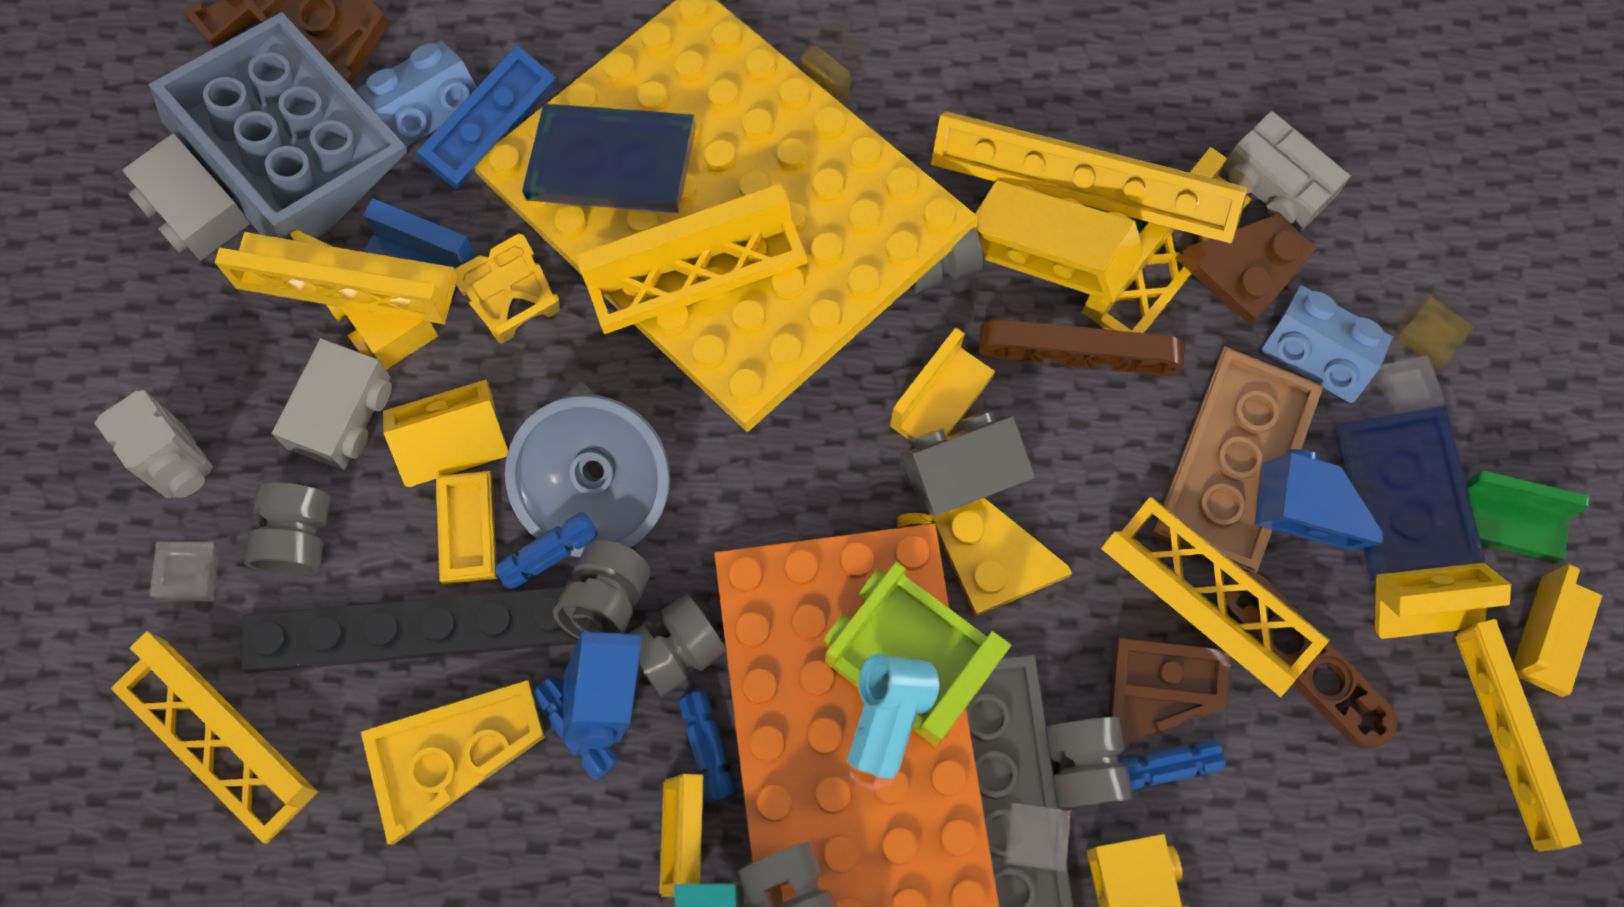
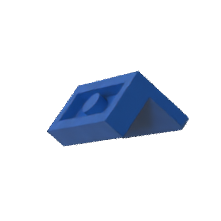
M372 198L363 214L373 233L363 252L454 267V269L475 258L465 235ZM455 285L452 299L458 290L457 285Z

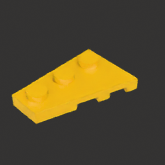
M528 680L361 731L382 823L389 845L397 843L546 737L537 703L533 698L531 682Z

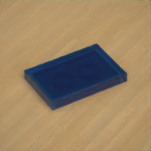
M543 104L522 192L526 201L679 213L696 129L694 115Z
M1446 405L1337 424L1335 426L1345 474L1383 532L1382 544L1362 548L1370 582L1376 581V575L1485 562Z

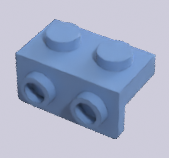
M440 40L435 44L428 43L418 47L411 53L409 59L392 69L386 68L375 72L368 78L366 84L356 89V91L404 145L408 147L438 129L477 87L462 59Z
M1300 285L1287 305L1279 323L1265 342L1262 352L1307 379L1323 385V388L1347 402L1353 403L1381 368L1393 337L1385 333L1376 322L1367 318H1359L1339 307L1328 295L1318 291H1311Z

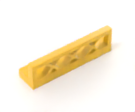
M1210 147L1190 173L1225 181L1218 175L1227 158ZM1246 196L1243 209L1251 200L1248 196ZM1149 222L1139 234L1143 254L1115 301L1111 302L1089 295L1082 313L1107 330L1145 333L1192 274L1185 267L1180 272L1178 271L1177 262L1179 261L1176 257L1180 252L1175 253L1172 233L1175 229ZM1199 235L1200 242L1211 239ZM1165 244L1166 254H1156L1162 245ZM1168 263L1172 281L1168 287L1145 289L1142 273L1145 266ZM1135 280L1137 290L1126 291ZM1159 297L1149 309L1147 298ZM1139 299L1142 319L1132 331L1108 314L1117 301Z
M782 183L575 254L604 334L808 263L805 250L792 221L789 200ZM784 232L791 249L773 257L756 252L762 239ZM727 253L739 258L733 271L718 275L705 270L711 258L716 255ZM675 270L688 275L682 289L667 293L654 288L662 274ZM622 288L638 293L630 307L611 314L608 313L602 296Z
M244 232L239 251L219 248L214 262L234 287L239 290L445 324L458 277L454 267L248 232Z
M1149 497L1122 531H1115L1101 548L1280 697L1330 641L1153 497ZM1153 514L1170 527L1171 551L1151 552L1134 538ZM1179 535L1195 548L1181 550ZM1203 554L1214 563L1216 586L1193 587L1187 582L1183 575L1181 556ZM1173 557L1174 570L1159 558ZM1223 571L1239 584L1224 585ZM1248 590L1259 601L1261 622L1237 623L1227 613L1225 592ZM1217 592L1218 606L1202 593ZM1267 606L1284 620L1269 621ZM1294 627L1312 642L1292 667L1272 651L1270 628ZM1262 629L1263 643L1247 630Z
M146 631L130 647L140 660L111 689L263 843L268 844L318 791L166 640ZM152 670L168 686L167 702L144 703L131 689ZM191 709L205 723V740L182 741L175 734L177 710ZM166 710L165 723L153 711ZM215 734H216L221 740H215ZM229 747L244 762L243 779L221 780L213 772L214 748ZM204 748L203 761L191 749ZM253 772H254L259 778H253ZM267 785L286 804L266 825L251 811L253 786ZM228 787H242V801Z

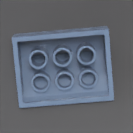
M283 12L148 84L162 123L171 133L177 136L235 202L244 216L261 235L293 240L290 233L298 230L318 239L326 234L407 153L404 143Z

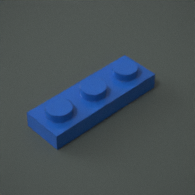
M517 45L418 149L417 158L458 191L474 174L476 165L500 140L512 132L556 84V77Z

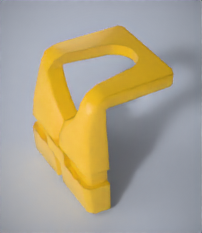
M517 234L493 247L489 258L479 255L455 269L458 275L457 287L463 296L467 295L471 300L469 302L470 306L487 325L500 344L512 339L516 329L527 320L540 314H544L549 318L560 311L559 297L557 294H552L539 264L535 265L533 261L534 253L522 234ZM512 299L525 300L535 304L508 320V310Z

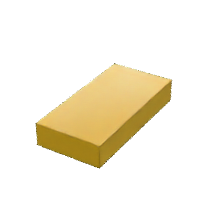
M490 471L436 476L440 582L442 584L498 579L495 570L497 557L492 473Z
M682 774L665 779L663 782L659 886L661 897H675L674 884H700L703 775Z

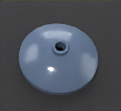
M573 395L548 403L532 414L521 425L507 453L505 484L509 501L516 516L536 539L557 526L562 528L566 520L580 512H584L590 517L597 529L598 534L594 540H610L630 548L652 530L665 508L670 490V467L665 448L652 426L635 410L619 401L603 396ZM588 461H597L603 466L604 474L602 477L590 475L587 469ZM586 545L579 550L574 548L570 556L580 557Z

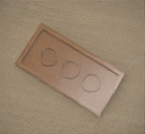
M1224 346L1213 370L1163 506L1242 570L1257 573L1272 533V529L1254 525L1263 463L1286 455L1287 450L1302 448L1324 386ZM1157 518L1151 535L1171 543L1170 527ZM1179 535L1181 548H1195Z

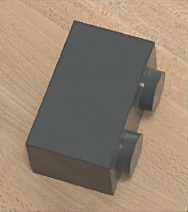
M989 410L962 420L964 430L946 436L942 428L912 439L915 448L900 453L921 513L938 516L1035 478L1014 416L995 418L993 410Z

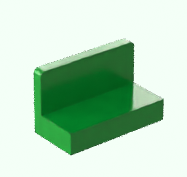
M1480 471L1457 487L1450 537L1559 563L1565 560L1570 518L1589 508L1590 497L1497 473Z

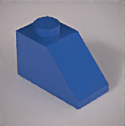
M1304 449L1287 450L1286 455L1263 463L1254 525L1349 550L1382 544V530L1341 466L1320 461L1318 453Z
M581 632L563 676V741H578L579 746L588 749H602L612 746L613 743H620L631 721L641 649V635Z

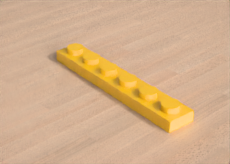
M947 111L941 114L939 118L931 165L995 182L999 180L1016 186L1025 184L1034 188L1039 193L1059 199L1064 197L1072 198L1086 206L1105 211L1120 212L1128 217L1227 243H1232L1249 189V187Z

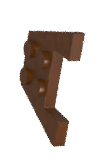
M221 0L207 7L199 3L184 12L215 48L238 35L257 18L262 23L283 12L349 85H351L390 25L389 20L371 0Z

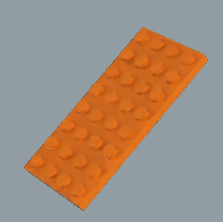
M927 524L714 552L752 863L792 846L810 841L822 871V875L817 881V886L819 889L830 891L836 907H999L966 708L937 747L912 729L898 774L895 775L894 779L879 778L870 773L857 770L847 762L865 703L861 699L859 688L825 663L826 652L830 646L823 642L824 638L841 615L846 614L852 619L865 601L858 595L877 569H881L887 574L897 561L906 568L905 576L949 608L936 525ZM790 882L780 886L783 902L797 897Z

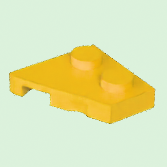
M985 498L938 516H932V523L936 525L939 541L974 617L1069 578L1072 574L1066 563Z

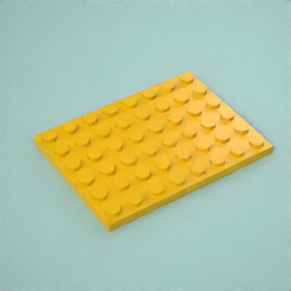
M675 0L500 140L475 167L476 174L580 274L575 254L782 183L789 200L792 221L805 250L808 263L634 324L746 432H749L945 257L954 245L974 226L977 228L978 220L976 214L717 0ZM784 232L762 239L756 252L773 257L791 249ZM727 253L716 255L711 258L705 270L718 275L733 271L739 258ZM675 270L662 274L654 288L667 293L682 289L688 275ZM622 288L603 296L618 310H622L631 306L638 293Z

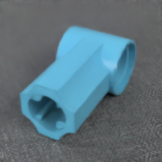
M883 654L871 655L864 662L859 677V693L865 704L847 762L854 768L879 778L894 779L895 775L898 774L916 715L928 712L937 699L939 678L936 668L931 662Z

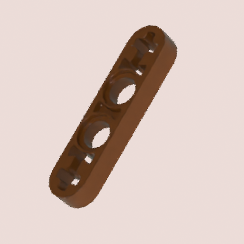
M997 319L987 321L980 326L979 354L987 359L1043 364L1044 359L1060 361V366L1095 369L1097 364L1112 366V371L1174 376L1184 370L1185 343L1179 338L1167 335Z
M1246 572L1305 619L1266 578L1254 572ZM1231 578L1229 581L1225 583V585L1239 583L1235 581L1233 578ZM1238 591L1225 592L1227 613L1237 623H1252L1261 619L1260 613L1253 606L1250 605L1242 609L1237 605L1235 601L1240 597ZM1255 597L1253 602L1259 608L1258 598ZM1276 615L1269 621H1280L1284 619H1282L1279 615ZM1291 627L1299 636V649L1293 654L1283 653L1274 645L1272 639L1274 628H1270L1272 651L1292 667L1312 642L1294 627ZM1262 629L1247 630L1263 643ZM1329 642L1293 683L1337 731L1356 747L1368 749L1381 746L1390 741L1396 733L1398 722L1396 713L1391 705ZM1317 666L1330 667L1339 676L1340 687L1335 695L1322 694L1314 686L1312 677ZM1355 690L1359 694V698L1351 701V703L1363 714L1369 711H1374L1379 718L1375 721L1374 726L1379 733L1372 730L1363 734L1358 728L1362 721L1361 716L1351 706L1340 712L1335 705L1349 698Z

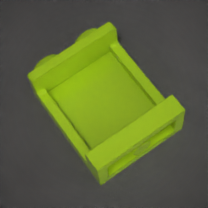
M896 561L887 574L881 569H877L858 595L865 602L851 619L846 614L841 615L823 640V642L830 646L826 652L825 663L859 688L860 671L864 662L871 655L883 654L931 662L936 668L939 678L937 699L928 712L916 715L912 729L937 747L1011 647V644L993 631L988 637L907 578L905 576L906 568Z

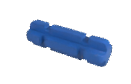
M580 512L566 520L562 528L559 526L553 528L522 547L519 554L514 552L501 560L495 568L497 576L506 588L515 589L528 581V578L532 575H538L571 555L574 548L579 550L587 545L588 542L593 541L598 534L594 523L586 513Z
M552 677L539 684L532 691L539 711L543 715L549 714V724L563 740V686L558 679ZM563 741L575 757L578 755L582 757L580 764L589 776L595 780L607 774L617 764V755L610 747L588 749L579 746L578 741Z
M705 691L688 693L680 697L678 703L684 722L689 723L686 731L699 774L703 773L704 775L703 791L705 798L709 803L725 801L735 796L736 790L730 771L726 772L724 767L728 765L716 721L710 718L713 711L708 694Z
M1217 740L1196 743V745H1192V749L1186 745L1141 756V760H1138L1137 757L1118 760L1119 763L1128 767L1131 790L1141 789L1145 783H1148L1150 787L1196 776L1197 771H1199L1200 775L1217 772L1225 768L1226 764L1223 749Z

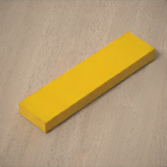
M1496 619L1477 623L1456 633L1455 639L1534 849H1538V852L1581 844L1582 842Z

